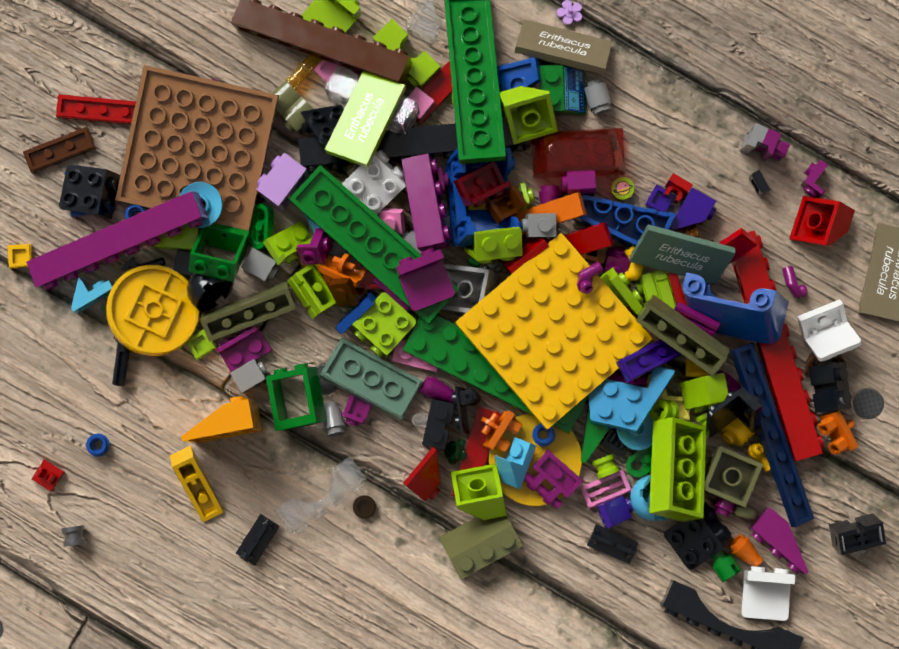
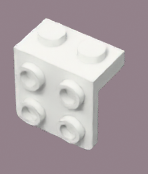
M381 150L375 152L368 168L360 165L342 184L376 215L406 186L404 172L398 166L394 168L388 162L390 160L389 157Z
M840 299L797 316L802 338L819 361L829 360L862 345L861 339L847 321L844 304Z
M751 566V571L744 570L741 615L745 618L787 620L789 617L791 584H795V575L789 574V569L775 568L774 573L765 572V567Z

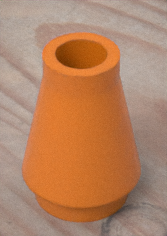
M739 534L730 542L728 547L731 549V554L750 566L757 567L763 561V558L747 536L744 537L742 534Z

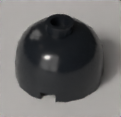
M192 273L186 290L192 305L200 312H205L217 307L219 304L215 301L222 295L225 300L232 291L234 283Z

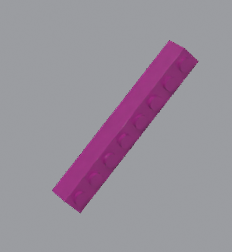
M190 191L31 259L26 263L35 287L51 290L58 287V282L65 280L68 282L75 280L79 277V273L96 271L99 269L98 265L105 262L107 264L115 263L120 260L119 256L126 253L128 256L136 254L145 245H148V247L155 246L161 243L162 238L169 236V238L176 237L182 234L181 230L188 227L190 229L203 225L202 221L209 218L199 193Z

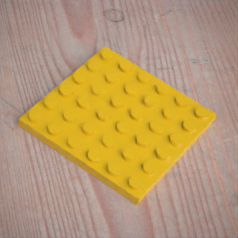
M562 233L548 243V248L535 258L524 263L455 322L457 327L546 430L619 368L616 364L617 361L640 350L653 339L642 325L636 322L635 317L598 275L593 277L592 292L584 294L578 290L577 281L579 273L590 265Z

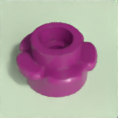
M718 497L717 502L713 503L717 507L715 511L728 517L730 513H735L733 511L735 504Z

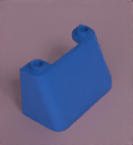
M458 147L448 158L445 165V173H447L449 187H447L453 245L455 247L474 246V232L510 227H520L522 231V223L516 216H511L509 219L497 224L488 210H467V206L464 205L453 181L490 162L459 164ZM505 148L506 160L495 161L504 182L507 181V176L515 166V159L511 155V148Z
M686 272L683 282L686 304L688 307L720 322L715 333L763 344H774L779 340L789 301L777 291L760 288L752 293L749 304L734 302L714 296L711 292L712 285L706 283L702 276Z

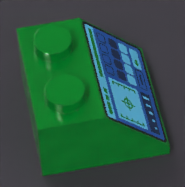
M540 65L541 82H539V89L549 91L554 116L586 115L585 70L565 65Z

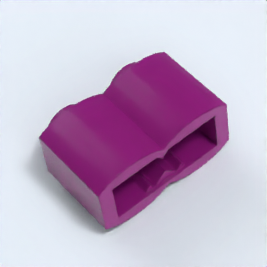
M595 170L567 171L566 175L562 176L561 194L568 196L581 192V196L583 194L594 197L596 193Z

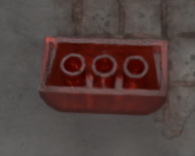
M623 128L561 130L531 139L533 178H557L565 176L567 171L595 170V176L625 175Z

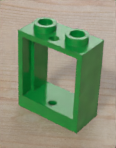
M217 223L201 228L190 253L188 272L234 282L248 249L249 231ZM206 245L237 252L233 261L203 254Z
M308 363L295 365L294 370L288 371L287 368L276 369L273 375L266 376L275 431L290 430L327 422L317 367H308ZM303 375L310 414L287 419L281 380Z

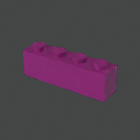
M429 153L401 159L417 248L423 252L430 248L437 250L449 247L448 240L451 239V232L449 226H445L444 217H447V210L445 204H441L440 195H443L441 182H437L436 173H439L437 160H433Z

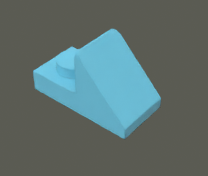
M79 277L71 306L72 311L79 314L109 295L114 284L109 280L106 282L101 280L92 286L93 290L90 291L84 279Z
M514 437L506 459L495 455L501 482L517 489L521 488L537 445Z

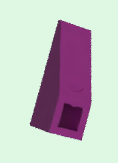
M766 507L749 527L753 531L751 536L761 544L766 542L771 547L769 551L778 559L783 557L789 562L787 567L797 575L799 572L807 574V567L788 522L771 507Z

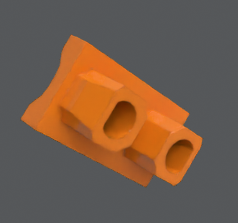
M347 253L342 258L329 255L324 264H321L318 272L323 274L322 277L326 283H329L331 279L351 278L355 288H357L366 275L365 270L356 267L355 264L350 262L351 255Z
M504 410L499 419V416L494 412L489 419L482 417L480 421L485 426L481 433L487 436L491 430L483 443L484 447L505 453L510 442L501 437L502 434L507 430L516 435L522 426L514 417L515 414L513 412Z
M840 410L823 413L819 416L821 422L817 428L824 436H830L832 441L828 444V448L831 454L855 450L858 447L851 428L855 425L853 419L845 420Z

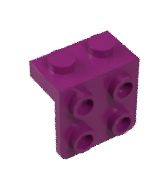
M434 248L427 249L421 252V257L414 260L412 256L399 261L400 265L395 268L412 311H418L451 298L455 294L442 261L444 257L441 249L437 251Z

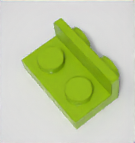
M300 221L267 238L263 244L279 266L284 262L290 264L299 258L296 250L297 245L310 244L312 236L303 222Z

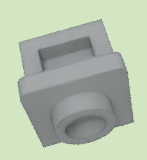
M556 213L525 214V219L521 220L522 233H525L526 238L556 237Z

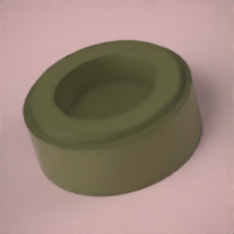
M738 506L734 508L735 516L753 521L757 518V511Z

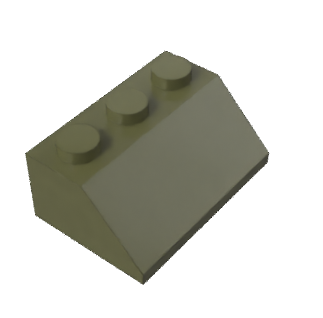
M507 516L487 520L476 517L439 537L461 580L523 546Z

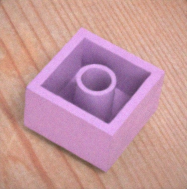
M286 153L282 156L278 155L273 160L271 171L267 175L263 174L256 184L258 186L256 190L260 196L282 213L290 204L289 198L310 176L305 167Z

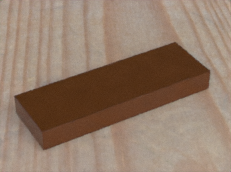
M84 127L25 150L23 154L30 172L33 174L95 150L96 147L88 127Z

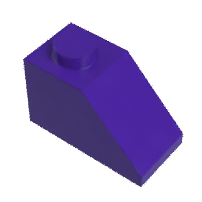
M691 188L673 219L669 230L676 232L701 225L706 219L710 221L717 210L713 207L716 201Z
M619 496L596 506L604 528H610L632 518L630 513L634 511L629 498L624 499V496Z

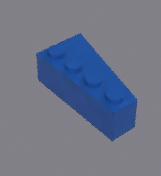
M582 194L587 215L572 220L585 227L606 222L612 239L630 248L631 246H636L648 224L669 230L676 213L642 208L632 204H623Z

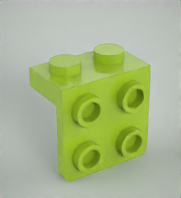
M314 0L301 16H303L304 20L310 22L312 19L318 20L324 24V27L330 29L333 26L344 30L346 34L361 16L360 3L357 0Z
M510 227L474 232V246L465 247V252L482 264L491 263L493 259H501L503 261L514 260L515 257L522 256L521 228Z
M612 267L600 276L625 307L630 306L631 310L633 309L639 315L643 308L641 302L644 299L636 289L632 292L627 286L630 284V281L623 272L618 274Z
M383 292L375 299V303L352 324L355 330L353 334L361 342L365 340L372 345L371 351L379 358L383 355L387 359L393 353V349L416 325V319L387 293Z

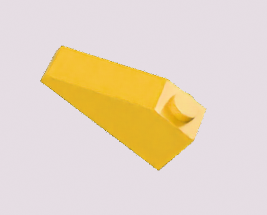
M191 445L170 455L172 468L201 521L205 522L224 513Z

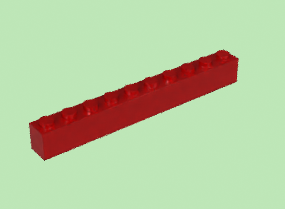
M755 230L747 233L757 240V246L732 262L744 304H749L752 293L757 289L765 288L776 291L774 280L769 279L767 271L770 270L766 257L763 258L760 250L763 248L760 235L756 236ZM785 323L783 324L781 336L776 343L763 344L756 342L761 361L765 366L766 378L794 461H799L823 454L822 448H824V443L821 435H817L815 430L817 420L813 412L810 413L808 407L810 397L807 390H803L801 381H804L801 369L796 367L794 359H797L794 346L789 344L787 337H790V332Z

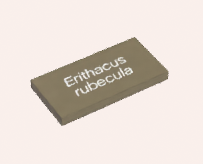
M524 19L515 53L604 75L612 41Z
M882 223L877 224L858 310L860 314L899 322V227Z

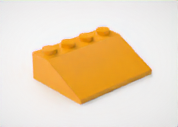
M244 396L230 398V403L223 404L182 435V441L197 444L263 431L259 405L253 402L252 399L249 400V398Z

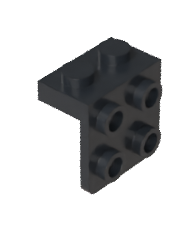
M68 165L59 203L60 209L93 214L112 220L116 208L115 198L120 175L108 169Z
M743 387L738 391H732L726 396L725 401L719 405H713L708 410L706 435L709 438L713 437L736 418L752 433L756 432L760 428L761 401Z
M704 502L703 519L686 522L679 521L664 532V537L689 570H693L725 549L733 540L730 530L720 522L715 510L706 502Z

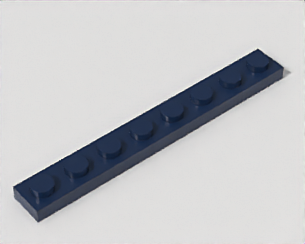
M753 343L730 351L742 387L761 401L760 428L757 431L791 527H797L813 520L814 516Z

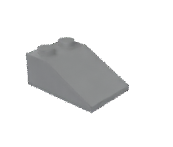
M444 264L450 281L459 290L440 311L463 316L500 285L501 275L490 269Z

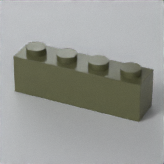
M286 281L202 313L201 324L209 342L295 310L296 301Z
M652 295L639 312L636 322L713 376L726 361L729 348L655 295Z

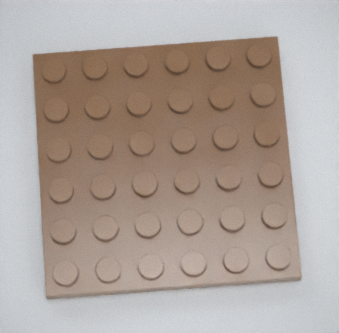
M144 65L115 200L153 208L179 197L182 190L189 184L205 182L214 186L222 198V212L215 223L250 231L258 197V191L256 190L258 186L256 184L263 174L280 95Z

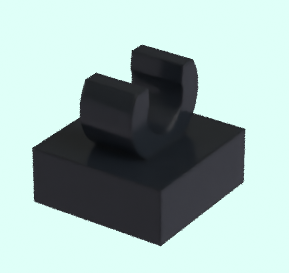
M611 428L601 443L603 447L618 457H621L627 448L619 439L615 428Z

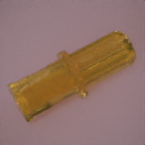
M308 55L302 63H298V67L285 81L296 90L308 75L312 76L311 72L322 59Z

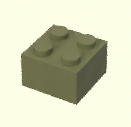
M716 446L705 473L704 492L727 500L739 507L746 508L763 464L722 446Z

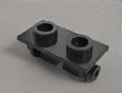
M260 514L236 551V554L241 556L240 558L246 562L256 565L280 526Z
M596 524L587 546L630 564L636 554L638 542Z

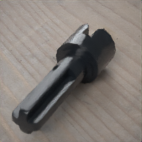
M113 336V339L117 342V352L112 384L122 387L126 382L130 350Z

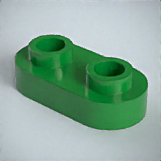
M255 205L249 233V242L254 249L267 250L263 242L273 236L274 211L269 205Z
M652 445L647 449L637 451L627 459L626 470L631 476L642 477L651 471ZM635 461H639L641 463V468L639 470H635L633 468V463Z

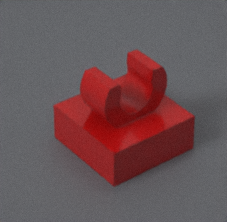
M673 173L665 185L667 189L664 192V197L666 198L670 192L675 193L677 198L674 203L677 204L681 198L684 199L693 184Z
M44 459L32 480L49 491H53L65 471Z

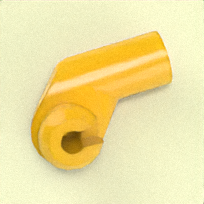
M631 246L624 251L629 260L635 246ZM631 262L629 269L625 272L627 279L631 282L640 279L644 265Z
M759 443L750 445L748 455L755 461L762 463V468L765 472L769 471L771 468L763 446Z

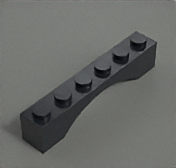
M672 579L660 604L665 607L664 612L674 617H677L678 613L687 617L686 622L697 627L702 623L708 626V632L717 636L724 633L730 636L729 641L740 646L745 642L752 646L751 649H799L804 639L781 627L753 631L730 626L719 620L707 609L695 589Z

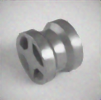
M85 525L61 528V532L65 536L63 547L87 544V539L83 535Z

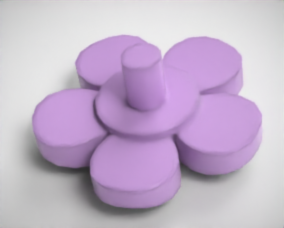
M565 0L562 3L563 8L557 10V16L563 18L565 25H571L573 20L575 22L582 20V14L579 13L582 10L580 3L576 2L572 6L571 1Z

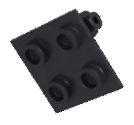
M340 104L302 111L301 115L305 119V123L301 125L302 131L308 134L313 132L321 145L328 144L344 108Z
M456 386L455 392H452L453 405L458 408V415L455 416L457 430L460 429L461 434H470L466 406L477 405L481 400V396L476 391L464 390V388Z

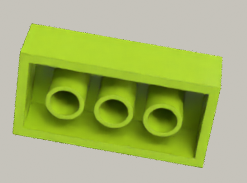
M675 417L653 421L650 514L682 522L703 519L706 457L705 426Z

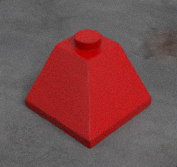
M803 196L789 239L829 247L848 233L855 210L840 201Z
M434 447L403 482L405 486L424 501L428 498L433 500L440 492L438 488L440 485L438 452Z

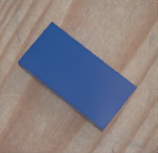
M372 292L367 294L358 305L339 321L336 330L342 335L375 303L377 297Z

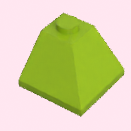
M519 86L499 92L513 144L558 132L549 91Z
M496 463L451 472L457 509L482 520L507 516Z

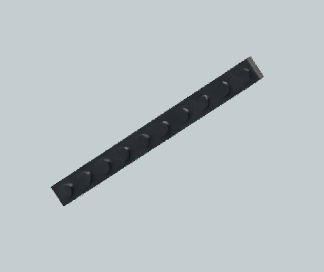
M503 118L505 148H511L512 152L526 151V148L530 147V140L513 144L506 119ZM453 123L386 130L376 151H383L389 157V161H398L399 164H402L401 159L429 153L433 160L434 157L438 156L448 159L457 149L456 126ZM316 137L298 139L300 164L307 169L308 173H313L319 165L323 168L329 167V170L332 171L342 170L343 166L353 165V162L327 154L325 152L327 144L321 145Z

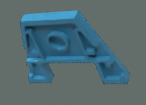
M662 367L655 368L652 372L648 388L609 379L604 380L588 394L591 423L637 433L652 411L653 406L663 394L664 389L673 379L675 370Z

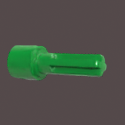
M723 550L711 557L714 561L712 568L722 583L742 571L733 556L726 555Z

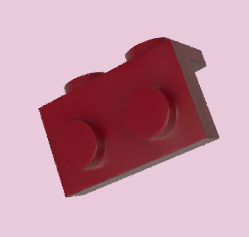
M495 161L453 181L464 205H474L475 208L487 203L486 198L491 195L495 198L506 193L505 188L511 185L510 181L504 182Z

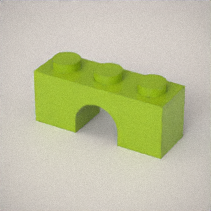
M393 19L373 37V42H381L387 46V49L393 51L401 49L409 40L408 34ZM425 50L418 57L410 58L412 66L406 78L412 87L416 88L418 86L421 90L441 70V66Z

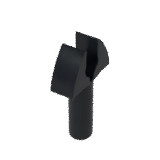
M132 257L123 265L121 270L125 271L143 265L165 266L166 262L161 257L139 264Z

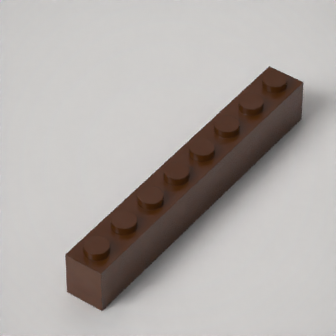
M259 0L239 1L231 21L237 30L361 74L365 71L401 84L405 83L412 66V61L408 53L401 49H395V51L387 49V46L381 42L374 41V44L367 42L366 38L358 34H353V36L347 35L344 30L333 26L332 29L324 27V24L318 20L312 19L311 22L304 20L303 16L298 13L291 12L287 14L275 5L264 6Z

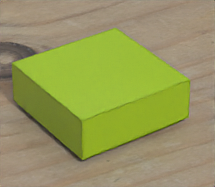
M204 329L194 334L186 343L197 361L217 349L213 341L209 342Z

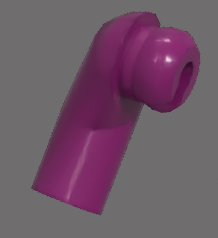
M599 262L580 271L577 288L581 293L589 294L592 292L593 277L603 272Z
M792 266L783 268L782 272L786 286L793 297L797 299L806 297L808 294L807 287L804 284L798 286L794 268Z

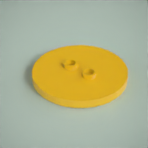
M143 265L124 273L113 285L106 303L107 322L115 338L127 349L145 356L167 355L184 346L195 332L200 311L192 305L188 298L186 290L188 280L173 269L160 265Z
M530 414L515 417L522 424L516 435L507 430L504 431L501 437L509 441L510 445L505 453L490 449L489 465L496 463L495 455L507 458L514 437L537 445L533 441L532 431L540 422ZM552 426L555 430L554 441L549 446H536L527 472L533 477L539 473L532 466L549 449L579 476L582 462L580 461L581 449L572 430L568 434ZM541 431L539 436L541 439H546L548 434L546 431ZM500 479L502 492L515 502L530 506L547 505L543 501L542 496L535 490L531 491L527 487L528 484L523 481L521 488L517 489L501 482ZM546 479L541 482L549 491L554 488ZM560 493L557 498L561 499L564 495Z

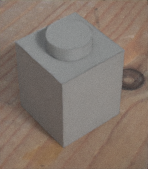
M253 247L241 266L244 271L265 283H268L269 279L273 281L279 271L274 259Z
M253 359L231 372L230 375L240 392L245 394L266 382L265 375L268 374V371L262 361L258 363Z

